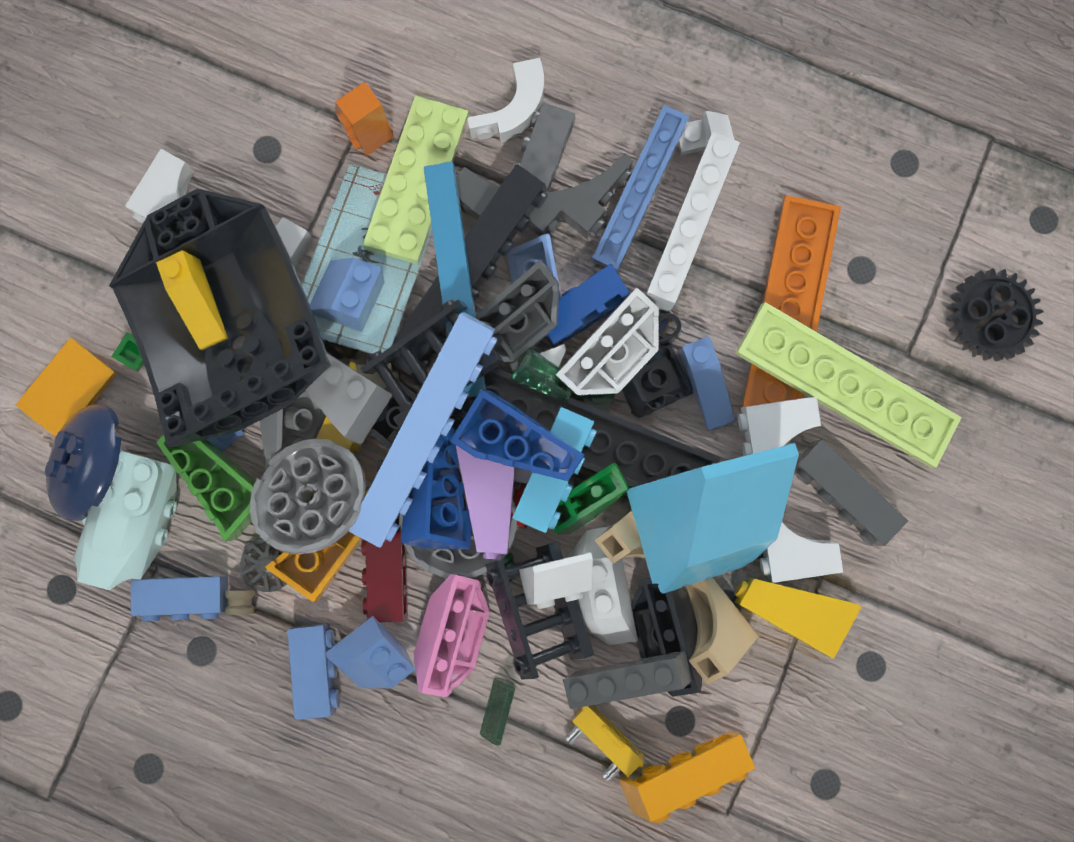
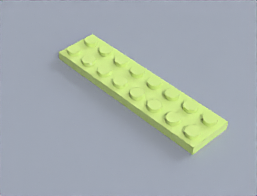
M766 302L761 304L735 352L739 357L806 396L817 397L818 403L930 468H937L962 418Z

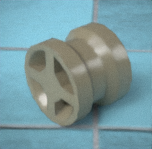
M255 589L225 590V597L228 599L225 615L254 614L255 607L252 605V598L255 596Z

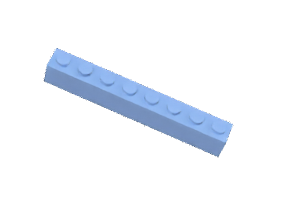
M464 312L459 314L361 504L360 514L349 532L381 548L385 540L392 541L399 528V525L395 524L399 513L405 516L413 499L408 497L413 487L416 489L420 488L427 474L422 471L426 462L433 463L441 448L436 445L440 435L442 434L446 437L455 421L450 418L455 407L461 410L469 393L464 391L469 380L475 383L483 366L478 364L483 353L489 355L497 341V338L493 337L496 329Z

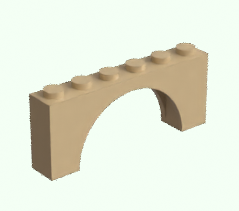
M632 509L594 540L613 564L626 557L645 558ZM713 578L682 587L690 598L698 630L697 644L689 662L707 685L728 675L759 637Z

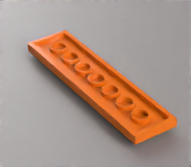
M785 195L782 201L762 304L764 302L768 303L817 332L841 206ZM750 363L741 407L804 398V394Z

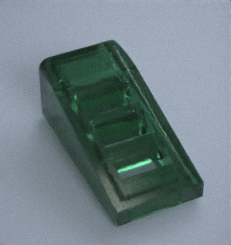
M529 348L520 358L510 376L522 384L565 403L569 400L573 391L556 376L560 368L532 348ZM559 382L564 384L563 388L558 386Z

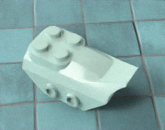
M120 450L115 475L105 497L98 507L91 506L88 510V517L82 520L84 527L73 558L77 568L78 582L111 590L128 579L141 580L160 551V548L166 543L168 538V530L166 528L169 519L174 516L177 509V502L175 501L177 496L176 470L172 464Z

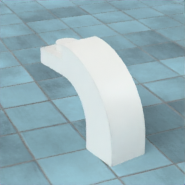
M540 58L513 63V77L517 89L513 100L502 110L467 118L471 139H488L498 133L500 142L504 143L518 137L531 126L533 115L536 110L540 111L544 96V74Z

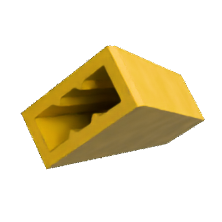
M749 577L747 581L742 580L734 594L737 597L734 603L832 659L835 658L862 608L855 603Z

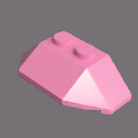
M451 574L430 596L413 654L418 692L448 697L452 693V689L458 686L474 670L490 614L479 580Z

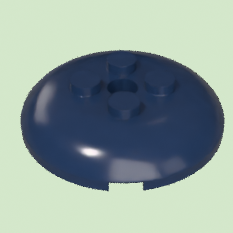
M97 404L79 410L65 423L56 435L49 460L45 467L46 488L52 507L59 516L66 520L80 521L88 517L89 508L91 506H99L115 475L120 454L121 437L115 436V426L119 424L116 413L108 406Z

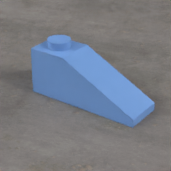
M710 337L682 346L678 351V355L693 389V394L707 430L709 431L734 422L735 418L721 366Z

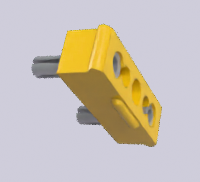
M595 705L582 707L574 715L572 722L576 726L565 736L566 741L569 740V744H573L584 733L613 762L602 773L603 778H606L607 782H610L620 771L629 777L638 767L644 766V754Z

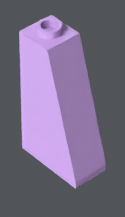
M456 445L477 552H484L483 558L501 560V554H508L515 467L475 458Z

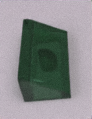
M499 678L493 680L480 730V735L496 746L501 745L516 688L514 682Z

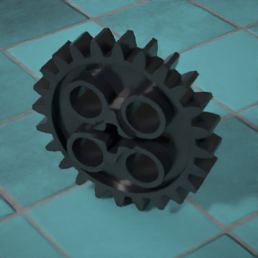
M994 268L986 271V274L981 270L975 274V277L971 275L964 279L965 283L956 286L958 292L950 295V298L956 303H951L946 307L954 312L946 320L953 321L955 325L948 330L949 332H958L959 335L954 341L963 340L965 342L962 347L963 351L973 348L972 357L982 353L983 361L991 359L992 356L995 362L1003 360L1004 357L1008 360L1015 357V354L1024 353V347L1034 344L1031 338L1040 335L1034 327L1043 324L1041 320L1036 319V316L1044 311L1035 309V304L1039 303L1041 299H1032L1031 295L1035 292V288L1026 290L1024 288L1027 284L1026 279L1019 283L1016 282L1017 273L1007 278L1006 269L999 271L997 275ZM994 290L1000 293L1001 301L995 298ZM1011 301H1014V306L997 315L994 320L985 323L978 330L974 328L975 324L989 317L996 310L1004 307ZM971 305L977 308L978 317L972 314ZM1011 314L1017 317V325L1012 322ZM988 329H991L994 332V340H991L989 338L987 332Z

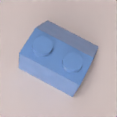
M357 258L331 260L310 303L312 313L362 332L385 283L382 268Z
M374 616L325 653L326 657L360 688H393L415 671V667L405 647Z

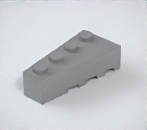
M327 353L331 366L305 391L345 438L361 445L389 402L392 394Z

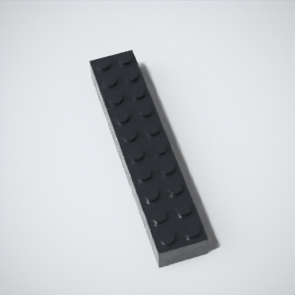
M494 368L484 375L486 390L492 391L550 431L561 407L594 421L591 429L597 432L590 447L584 445L581 451L584 454L583 458H585L581 468L597 474L612 463H616L629 488L719 463L721 458L498 368ZM476 397L467 398L461 410L455 407L451 416L463 420Z

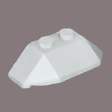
M636 288L573 354L556 376L577 395L619 393L658 351L659 308Z
M606 526L586 530L567 556L568 558L591 553L593 558L592 590L582 592L584 598L578 599L577 602L587 632L607 645L638 641L622 559L613 564L594 541L610 527Z

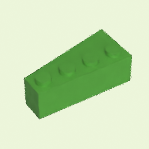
M163 434L156 443L176 472L181 474L192 495L197 497L210 521L215 523L221 537L225 542L237 540L252 522L250 499L256 480L206 439L170 448L166 445Z

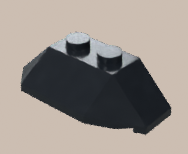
M651 577L641 579L631 603L638 638L636 642L641 659L685 651L693 681L684 689L669 691L668 693L675 697L701 692L702 677L689 662L695 651L698 634L697 623L689 596L682 588L663 594L659 590L658 583L652 584Z

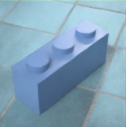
M228 576L131 580V616H142L141 621L160 620V615H171V620L189 619V614H200V619L219 618V613L225 612V607L228 605V599L225 597V590H228Z
M329 623L297 626L287 629L294 720L330 717L336 712V708L340 704L339 691L334 689L333 678L337 677V666L325 655L335 645L334 631L329 630Z

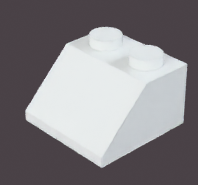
M592 554L576 555L519 569L527 605L536 604L537 609L554 606V599L565 597L566 602L584 598L582 592L592 590Z

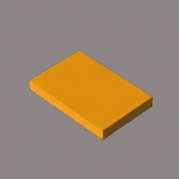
M70 338L15 406L56 437L57 433L75 413L87 406L93 405L118 373L75 339Z

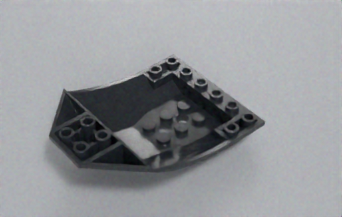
M197 188L147 215L109 287L113 289L146 368L166 445L171 448L238 432L291 405L331 364L297 272L265 206L260 203ZM182 250L200 259L228 339L204 350L198 348L169 297L156 262ZM239 336H245L243 346L239 349H233L234 340ZM252 361L250 370L243 373L244 366Z

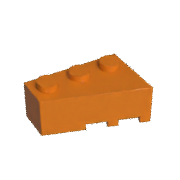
M365 81L335 101V113L342 123V128L348 135V140L356 151L361 148L367 156L394 138L382 104Z

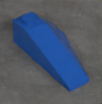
M483 389L479 392L450 440L475 458L524 469L564 481L570 480L584 457V454L517 407L492 391Z
M454 428L450 429L446 437L442 434L440 435L436 445L441 447L433 463L426 462L422 471L427 474L420 488L416 489L413 487L408 496L413 501L405 516L403 515L402 544L424 549H470L471 520L469 510L465 509L462 494L465 493L463 483H460L457 469L459 459L456 445L450 441L455 434Z

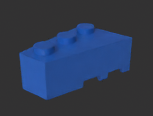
M612 264L590 276L579 286L572 287L562 294V297L559 299L558 326L546 335L553 348L558 347L609 316L629 296L630 292Z

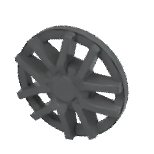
M261 538L252 542L243 552L240 562L241 575L245 582L255 590L262 592L277 591L286 586L287 583L281 582L280 578L267 570L265 566L279 557L281 551L277 549L275 554L270 553L271 545L267 543L265 552H263L257 546L265 542ZM252 549L260 554L257 560L248 555ZM246 559L250 560L255 565L246 569ZM257 569L259 574L250 580L247 574ZM274 575L277 585L270 587L268 577ZM263 577L265 587H260L255 582Z

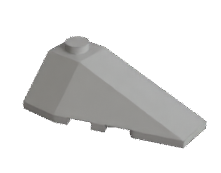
M306 391L291 405L260 420L266 470L270 466L268 462L284 448L300 441L317 438L326 415Z

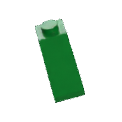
M612 463L572 489L566 502L560 500L556 511L561 514L554 528L555 534L573 533L595 519L630 489L616 463Z

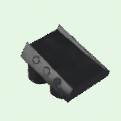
M670 343L658 346V351L622 389L631 408V414L637 418L646 416L693 394V389Z

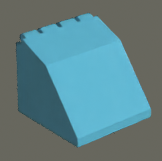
M793 443L700 467L636 486L627 491L652 584H659L658 587L661 593L664 594L683 586L685 587L745 567L778 539L799 456L796 444Z

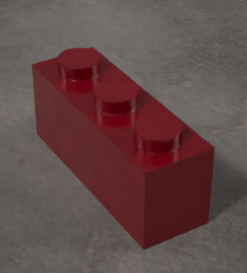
M400 531L396 532L391 542L385 540L381 548L362 539L361 552L362 556H366V568L362 570V583L367 585V597L363 598L362 608L363 614L367 615V620L372 616L380 623L403 622L408 618L406 547L401 543L402 532Z

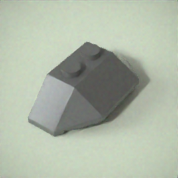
M539 260L475 315L476 319L496 329L493 337L497 338V341L492 350L498 352L503 361L515 362L558 326L559 282L544 262Z

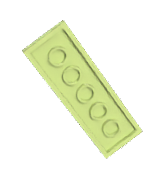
M418 96L414 97L363 242L365 250L419 265L432 226L424 166L454 161L468 120L467 118L469 117L468 110Z

